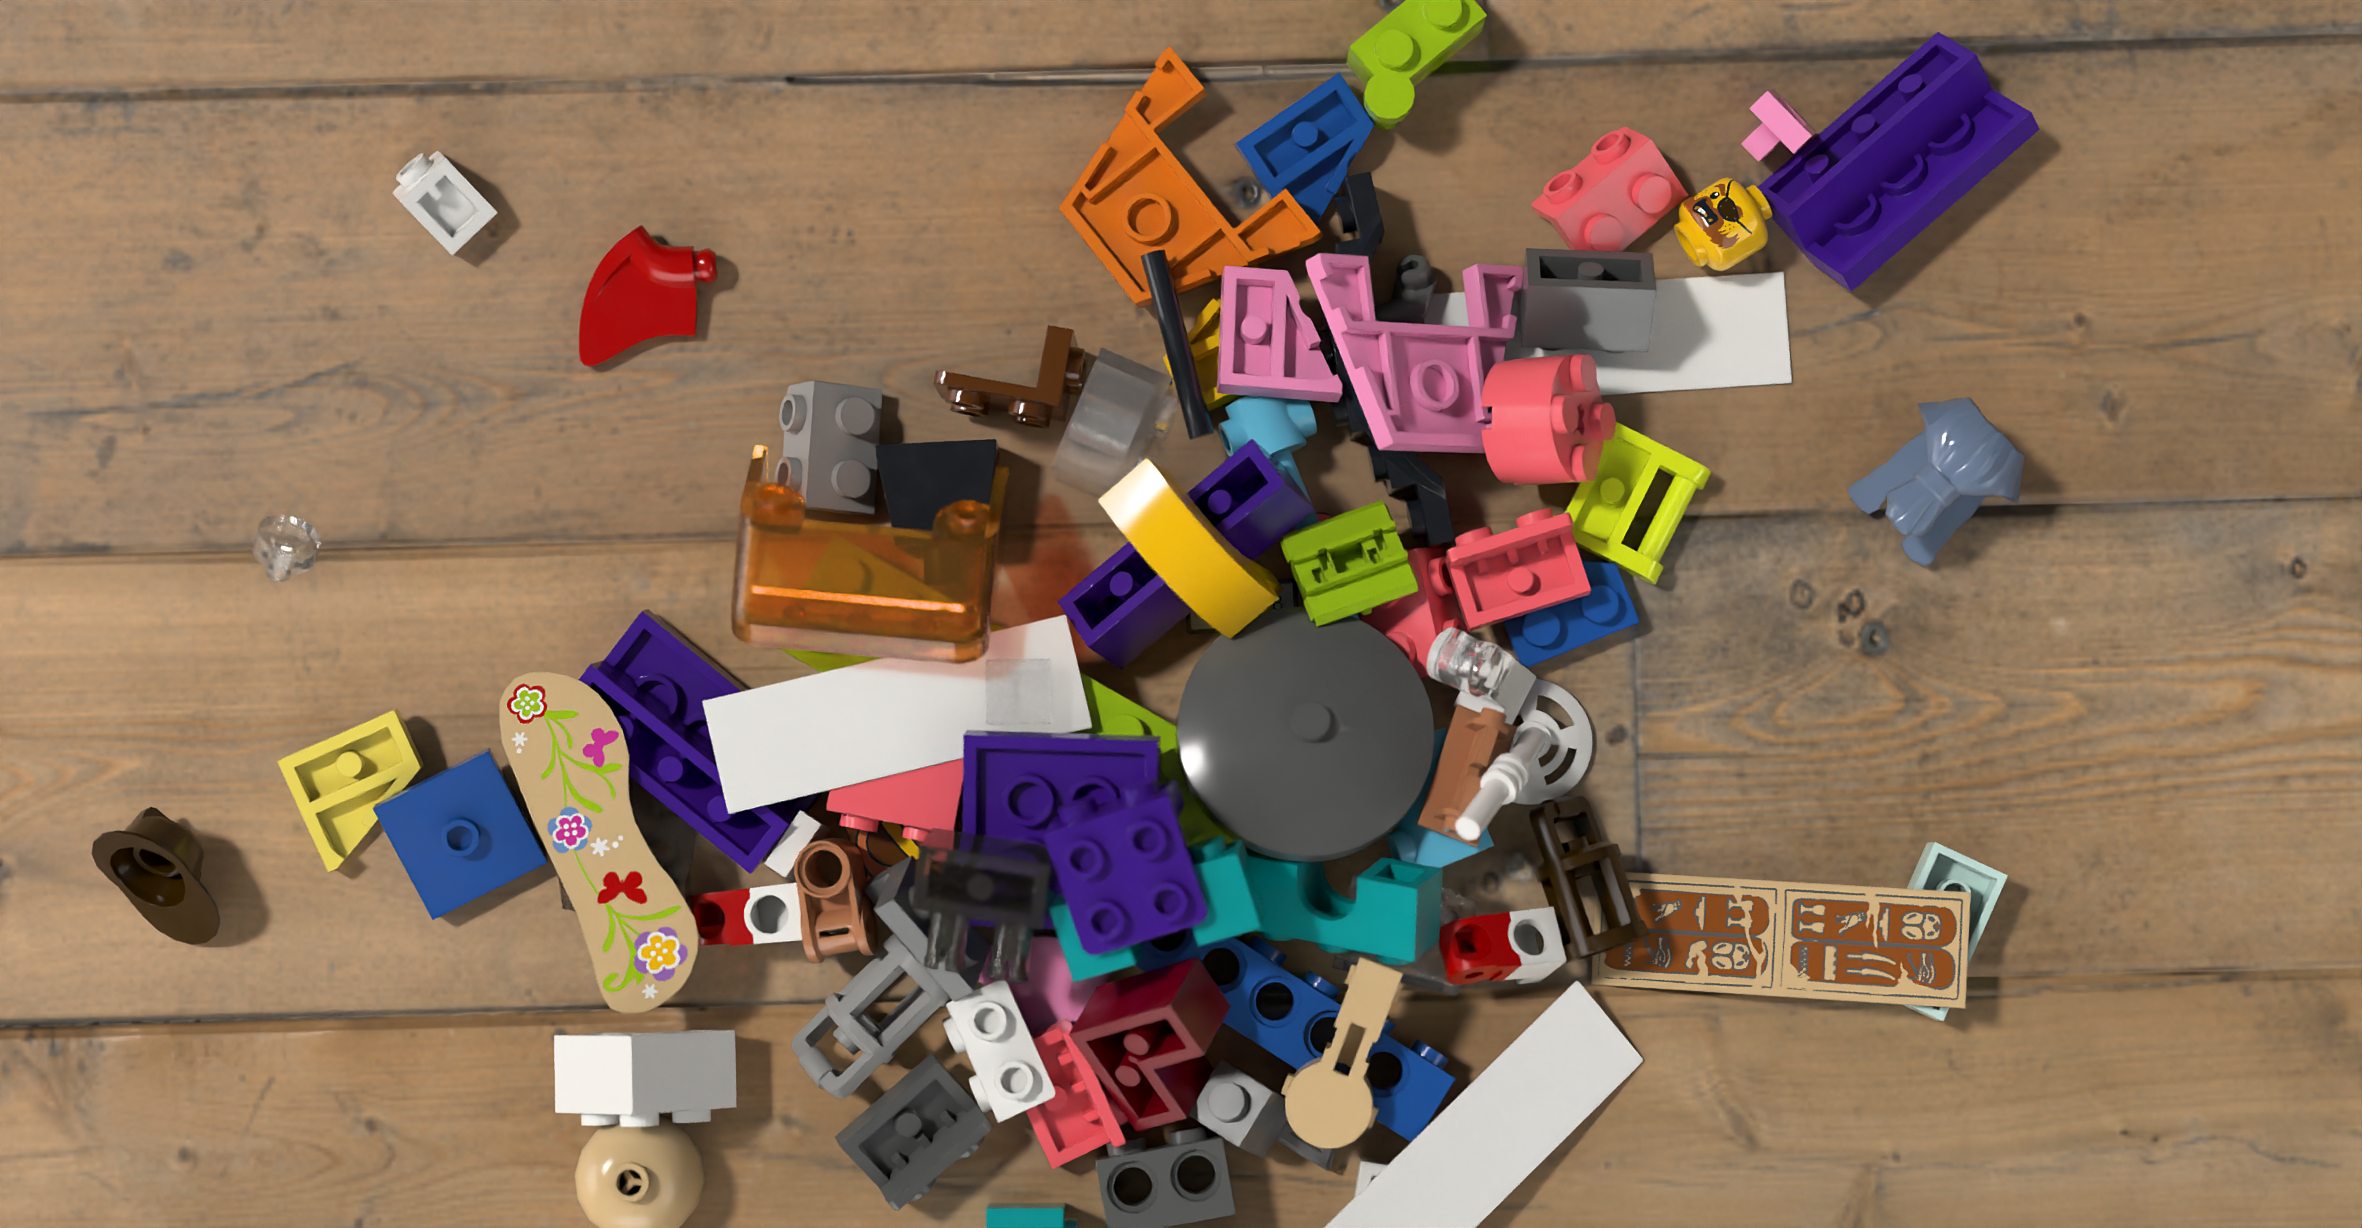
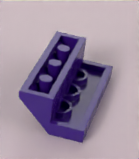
M1937 32L1757 188L1762 192L1771 208V218L1807 259L1820 271L1852 292L2040 129L2032 112L1992 89L1975 53Z
M649 609L641 611L604 660L590 664L578 679L600 695L611 708L621 726L629 753V776L750 874L774 850L799 811L808 813L823 794V792L728 814L702 701L747 691L748 689Z

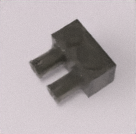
M933 828L919 845L912 909L931 912L927 950L923 965L927 968L938 970L940 963L944 962L946 950L944 971L960 972L965 970L969 920L973 918L995 922L991 961L987 972L988 976L997 980H1003L1004 973L1008 972L1010 960L1009 982L1028 981L1030 977L1029 964L1034 928L1042 929L1051 915L1049 907L1054 901L1056 893L1057 874L1047 846Z

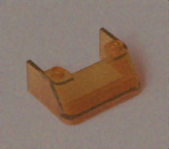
M755 444L740 502L731 597V629L733 634L747 644L764 647L951 664L970 663L980 659L986 654L990 644L1005 552L1009 467L996 466L990 504H981L972 500H961L946 506L936 514L932 531L806 520V504L799 492L781 483H768V446Z

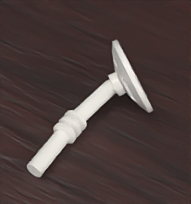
M1535 679L1517 716L1521 715L1523 724L1517 727L1509 752L1501 754L1494 760L1480 781L1481 790L1456 822V830L1461 837L1468 840L1478 838L1502 805L1511 802L1525 805L1541 804L1545 800L1561 797L1581 779L1587 769L1592 753V731L1585 711L1569 692L1551 682ZM1538 695L1549 698L1559 704L1567 712L1574 725L1560 730L1558 724L1551 716L1536 710ZM1551 745L1558 746L1553 759L1547 765L1540 767L1538 758L1544 756ZM1568 748L1576 749L1573 762L1568 770L1558 780L1547 785L1544 776L1549 775L1560 766Z

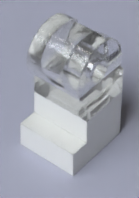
M1453 627L1444 629L1437 636L1428 654L1427 672L1432 679L1461 690L1453 705L1454 707L1459 704L1481 713L1482 708H1491L1507 715L1505 723L1510 725L1513 724L1536 679L1532 672L1498 645L1487 641H1480Z

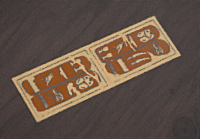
M1625 872L1641 920H1645L1649 936L1592 957L1591 984L1965 1008L1971 893ZM1597 892L1594 935L1609 930Z

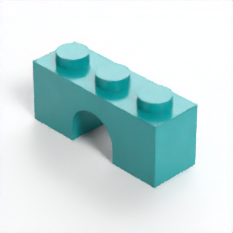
M1216 836L1188 846L1208 905V914L1205 920L1200 924L1192 926L1198 946L1261 928L1266 910L1243 839L1225 844L1223 836ZM1063 892L1057 894L1049 907V911L1073 983L1136 964L1143 950L1141 942L1099 955L1087 954L1081 947Z
M1249 848L1246 849L1266 910L1262 927L1256 929L1260 931V935L1263 938L1274 941H1287L1296 938L1316 942L1320 949L1333 953H1345L1355 950L1375 954L1379 961L1391 965H1406L1416 962L1439 941L1443 868L1382 857L1357 877L1356 900L1343 897L1330 886L1325 877L1323 861H1287L1258 853Z

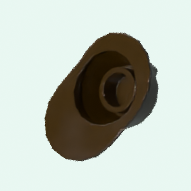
M149 807L141 811L124 831L105 832L94 840L91 854L97 867L110 881L120 888L140 914L158 931L173 940L191 945L207 943L217 935L220 925L218 908L207 889L200 882L204 850L198 838L190 830L170 820L157 808Z

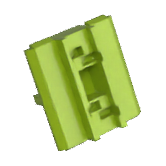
M1382 500L1281 536V548L1287 563H1291V570L1304 600V606L1310 621H1314L1316 627L1359 612L1362 613V616L1370 614L1373 607L1419 592L1417 586L1419 582L1411 563L1408 562V553L1404 550L1396 531V524L1388 506Z

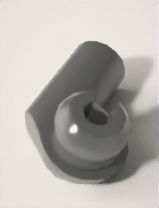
M1412 254L1404 257L1397 265V277L1391 299L1374 307L1376 321L1415 324L1427 315L1436 287V274L1425 257Z

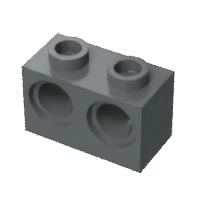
M1200 1125L1170 1131L1171 1143L1146 1147L1144 1136L1125 1139L1126 1144L1114 1148L1111 1142L1107 1143L1108 1154L1097 1156L1095 1160L1107 1228H1165L1235 1215L1236 1210L1222 1136L1219 1134L1209 1136L1207 1126ZM1190 1156H1203L1215 1168L1213 1181L1202 1190L1188 1189L1179 1181L1177 1175L1178 1167L1184 1159ZM1129 1167H1137L1149 1175L1152 1181V1189L1146 1198L1141 1201L1130 1202L1119 1196L1115 1189V1178L1122 1170Z

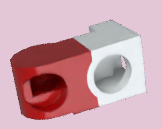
M796 883L690 895L691 912L695 918L699 936L698 946L719 944L736 946L802 940L801 910Z
M1554 907L1466 917L1440 927L1438 945L1446 980L1449 984H1469L1490 979V981L1516 979L1517 984L1541 982L1566 962ZM1537 931L1541 933L1544 940V949L1541 954H1539L1535 937Z

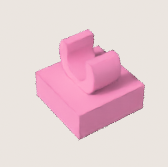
M1771 89L1749 108L1763 123L1741 145L1759 162L1781 141L1793 154L1796 153L1817 132L1775 89Z

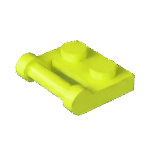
M1616 422L1614 437L1611 440L1603 441L1598 473L1595 480L1579 482L1564 512H1570L1574 524L1572 534L1576 546L1610 563L1616 564L1630 575L1642 581L1656 585L1664 569L1660 561L1695 490L1704 489L1711 471L1700 463ZM1659 468L1674 478L1638 550L1635 551L1621 544Z

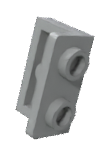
M817 380L793 384L788 387L787 395L781 403L779 412L780 426L784 431L783 457L779 460L775 472V487L780 494L779 507L781 510L811 509L862 516L874 514L878 465L875 445H879L883 389Z

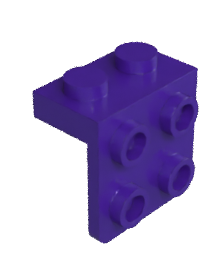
M1148 777L1123 786L1119 789L1121 797L1097 804L1094 796H1088L1068 802L1057 809L1059 816L1053 818L1044 832L1043 837L1081 947L1087 954L1099 955L1188 928L1205 920L1208 914V905L1178 819L1185 803L1177 780L1159 785L1157 777Z

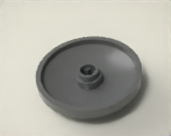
M1287 607L1261 613L1231 639L1223 634L1216 639L1198 660L1187 680L1176 720V747L1180 768L1185 782L1201 810L1226 835L1235 841L1243 839L1245 847L1258 853L1287 861L1317 862L1337 859L1354 854L1383 838L1397 826L1416 801L1427 779L1434 751L1435 731L1430 701L1423 682L1405 654L1383 633L1352 616L1316 627L1315 622L1310 621L1305 607Z

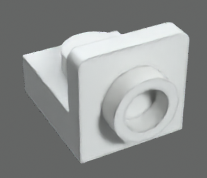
M439 151L433 153L429 158L424 153L419 154L405 165L396 176V180L400 185L392 194L451 255L457 252L498 213Z

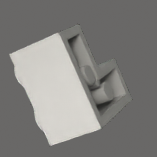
M683 1030L648 1033L606 1032L554 1035L555 1113H580L581 1125H615L620 1122V1127L659 1125V1113L672 1112L673 1123L711 1121V1109L737 1107L735 1030Z

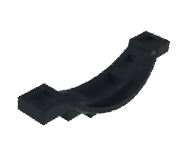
M1365 172L1345 177L1343 186L1344 196L1335 197V206L1342 234L1353 232L1354 239L1335 243L1333 254L1368 256L1370 265L1376 246L1381 244L1385 230L1371 173ZM1323 314L1324 328L1316 329L1321 339L1319 347L1327 364L1333 365L1334 373L1338 375L1342 383V395L1339 402H1329L1336 428L1347 425L1350 441L1369 437L1375 444L1367 446L1369 465L1374 483L1385 481L1388 496L1413 491L1415 500L1405 502L1413 539L1424 537L1426 548L1452 546L1455 542V534L1442 477L1427 466L1414 451L1378 449L1325 314Z

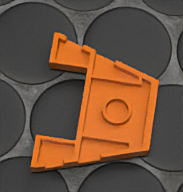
M1170 46L1161 53L1154 64L1156 68L1140 92L1136 91L1124 109L1125 115L1107 142H1102L1059 207L1065 218L1138 309L1153 304L1141 256L1146 253L1165 250L1176 293L1179 294L1222 278L1224 266L1252 267L1316 243L1323 237L1318 227L1286 188L1238 227L1232 228L1166 147L1157 134L1207 95L1204 87Z

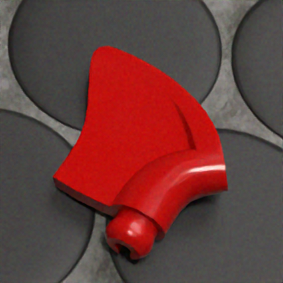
M643 225L635 228L618 241L596 268L583 300L579 325V357L583 365L589 367L599 365L647 339L659 336H696L697 282L713 283L718 278L716 253L712 249L695 251L693 246L662 245L653 239Z

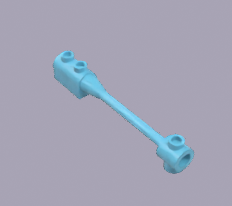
M1247 395L1229 404L1225 408L1229 420L1218 424L1220 438L1229 457L1251 439H1254L1284 465L1311 502L1291 454L1307 444L1306 437L1317 432L1316 420L1309 400ZM1315 510L1294 526L1295 530L1319 522ZM1358 614L1351 615L1352 617L1359 619ZM1445 727L1435 731L1432 762L1420 794L1408 813L1397 824L1398 830L1386 835L1387 844L1393 859L1441 868L1494 846L1487 827L1482 831L1477 847H1473L1416 825L1447 736Z

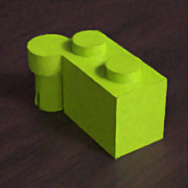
M1405 0L1349 46L1346 64L1366 86L1363 97L1364 107L1376 128L1390 130L1396 127V123H1401L1411 112L1415 99L1414 87L1481 33L1487 14L1475 0Z

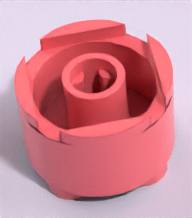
M1590 354L1519 358L1501 361L1493 365L1486 377L1482 391L1481 407H1492V428L1481 429L1482 440L1488 463L1498 480L1503 483H1514V485L1521 486L1589 482L1595 480L1598 473L1603 441L1611 440L1614 437L1616 419L1612 405L1609 402H1602L1597 382L1596 365Z

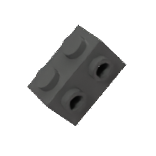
M1526 248L1520 301L1522 347H1535L1548 351L1586 349L1603 350L1609 353H1623L1626 351L1648 352L1656 298L1653 253Z

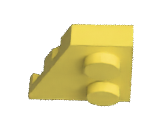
M398 708L289 754L277 761L328 872L337 869L378 821V817L373 810L374 805L403 791L424 766Z

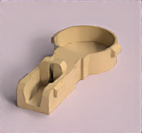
M1361 953L1358 963H1352L1345 984H1348L1349 987L1335 1021L1334 1027H1337L1332 1043L1327 1042L1322 1057L1305 1063L1294 1075L1288 1073L1281 1094L1286 1095V1116L1293 1131L1305 1142L1320 1148H1339L1355 1141L1367 1127L1372 1128L1379 1108L1373 1105V1090L1365 1074L1370 1060L1367 1056L1372 1043H1377L1392 1001L1397 1003L1404 984L1400 981L1404 969L1396 966L1388 967L1373 961L1370 956ZM1336 1062L1349 1066L1351 1068L1349 1075L1334 1070Z

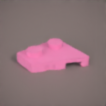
M1224 266L1221 282L1217 393L1339 402L1342 395V383L1337 374L1332 375L1319 347L1321 339L1311 318L1307 317L1300 308V295L1287 270Z

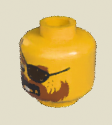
M1726 177L1717 180L1681 203L1679 208L1680 222L1674 225V231L1683 250L1697 267L1700 268L1708 265L1716 271H1724L1766 245L1768 229L1765 221L1772 217V211L1766 198L1755 185L1752 184L1745 189L1736 180Z

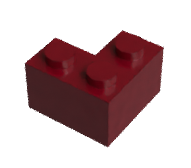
M1194 957L1097 986L1071 1029L1069 1036L1137 1132L1188 1117L1213 1070V1067L1204 1055L1231 1005L1199 958Z

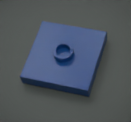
M490 748L375 804L373 807L376 816L432 920L548 862L546 853Z

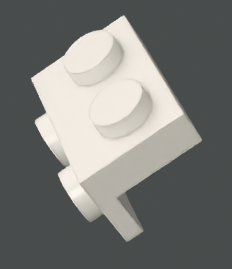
M1000 979L955 1002L952 1001L946 1004L951 1016L942 1020L944 1028L957 1055L965 1051L968 1053L977 1074L968 1078V1081L983 1113L993 1110L999 1123L1055 1096L1056 1090L1006 980Z

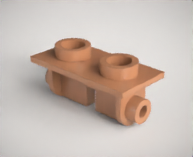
M1459 704L1456 706L1416 825L1477 847L1481 834L1475 840L1465 839L1457 832L1456 822L1481 790L1480 781L1485 772L1488 771L1498 756L1508 753L1517 727L1505 723L1507 715L1491 708H1482L1481 713Z

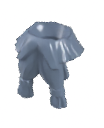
M1955 398L1942 402L1917 403L1924 423V431L1903 445L1885 465H1880L1869 476L1858 480L1847 489L1852 502L1867 514L1878 510L1887 497L1885 516L1891 521V525L1903 537H1906L1901 542L1904 553L1913 562L1916 561L1922 566H1926L1934 561L1939 549L1952 537L1953 532L1972 517L1982 501L1989 495L2002 496L2014 503H2019L2025 458L2024 452L2016 448L2002 432L1984 417L1972 398Z

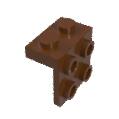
M1048 325L1036 388L945 371L935 372L933 384L941 398L951 404L950 410L953 412L986 418L989 408L1007 411L1013 415L1012 422L1034 428L1049 429L1051 420L1066 421L1070 395H1082L1088 358H1084L1085 349L1078 347L1073 329Z

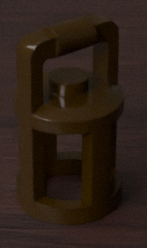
M1563 796L1545 800L1540 806L1533 808L1529 813L1530 823L1544 860L1535 870V875L1538 883L1542 884L1549 907H1554L1566 963L1585 959L1649 936L1645 920H1641L1621 863L1619 846L1617 843L1603 842L1588 800L1583 796ZM1572 820L1578 838L1561 844L1555 824ZM1590 875L1609 930L1595 935L1593 934L1575 880Z

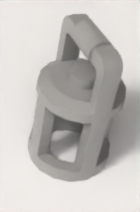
M894 933L883 943L885 948L838 994L833 992L825 1000L826 1006L792 1040L791 1048L799 1058L801 1067L820 1089H825L838 1099L849 1096L882 1063L887 1064L895 1056L894 1051L940 1006L945 1007L952 1000ZM906 971L918 986L878 1024L865 1009L900 974ZM835 1024L838 1025V1028L833 1032V1035L851 1054L856 1055L860 1050L864 1052L841 1075L822 1050L815 1046Z

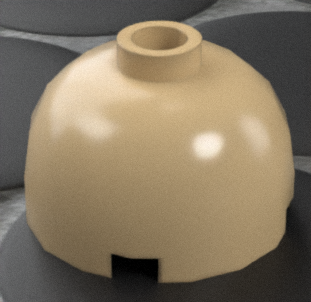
M659 1116V1125L620 1127L619 1122V1124L604 1125L597 1129L582 1148L575 1172L577 1199L592 1223L599 1228H679L699 1205L706 1180L703 1156L697 1145L681 1129L680 1125L673 1123L670 1118ZM632 1170L636 1171L641 1178H635ZM623 1174L627 1180L626 1184L624 1183ZM634 1185L642 1186L638 1193L634 1194L630 1191Z

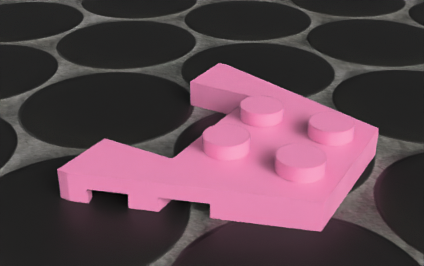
M1319 253L1306 260L1309 277L1378 449L1485 453L1481 429L1492 428V407H1481L1482 391L1490 369L1497 362L1504 361L1506 342L1514 338L1517 317L1511 315L1514 292L1522 288V267L1475 264L1462 271L1469 327L1378 322L1375 319L1368 256Z

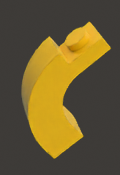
M1148 458L1098 500L1132 545L1170 588L1202 619L1229 639L1235 636L1258 615L1270 611L1273 603L1279 598L1277 595L1284 590L1270 570L1245 557L1222 536L1200 511L1169 470Z

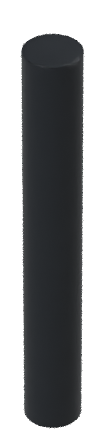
M1157 250L1141 256L1189 439L1193 440L1212 435L1214 430L1165 250Z

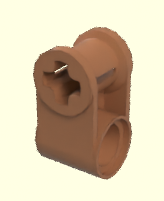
M831 837L806 845L799 852L795 860L794 875L801 910L802 941L809 962L812 964L822 963L826 955L859 950L865 956L875 955L878 948L877 922L870 898L864 892L867 879L861 850L853 842L839 837ZM825 850L834 853L842 864V875L836 884L825 882L819 876L817 870V861L820 854ZM846 927L850 929L849 932L831 934L829 930Z

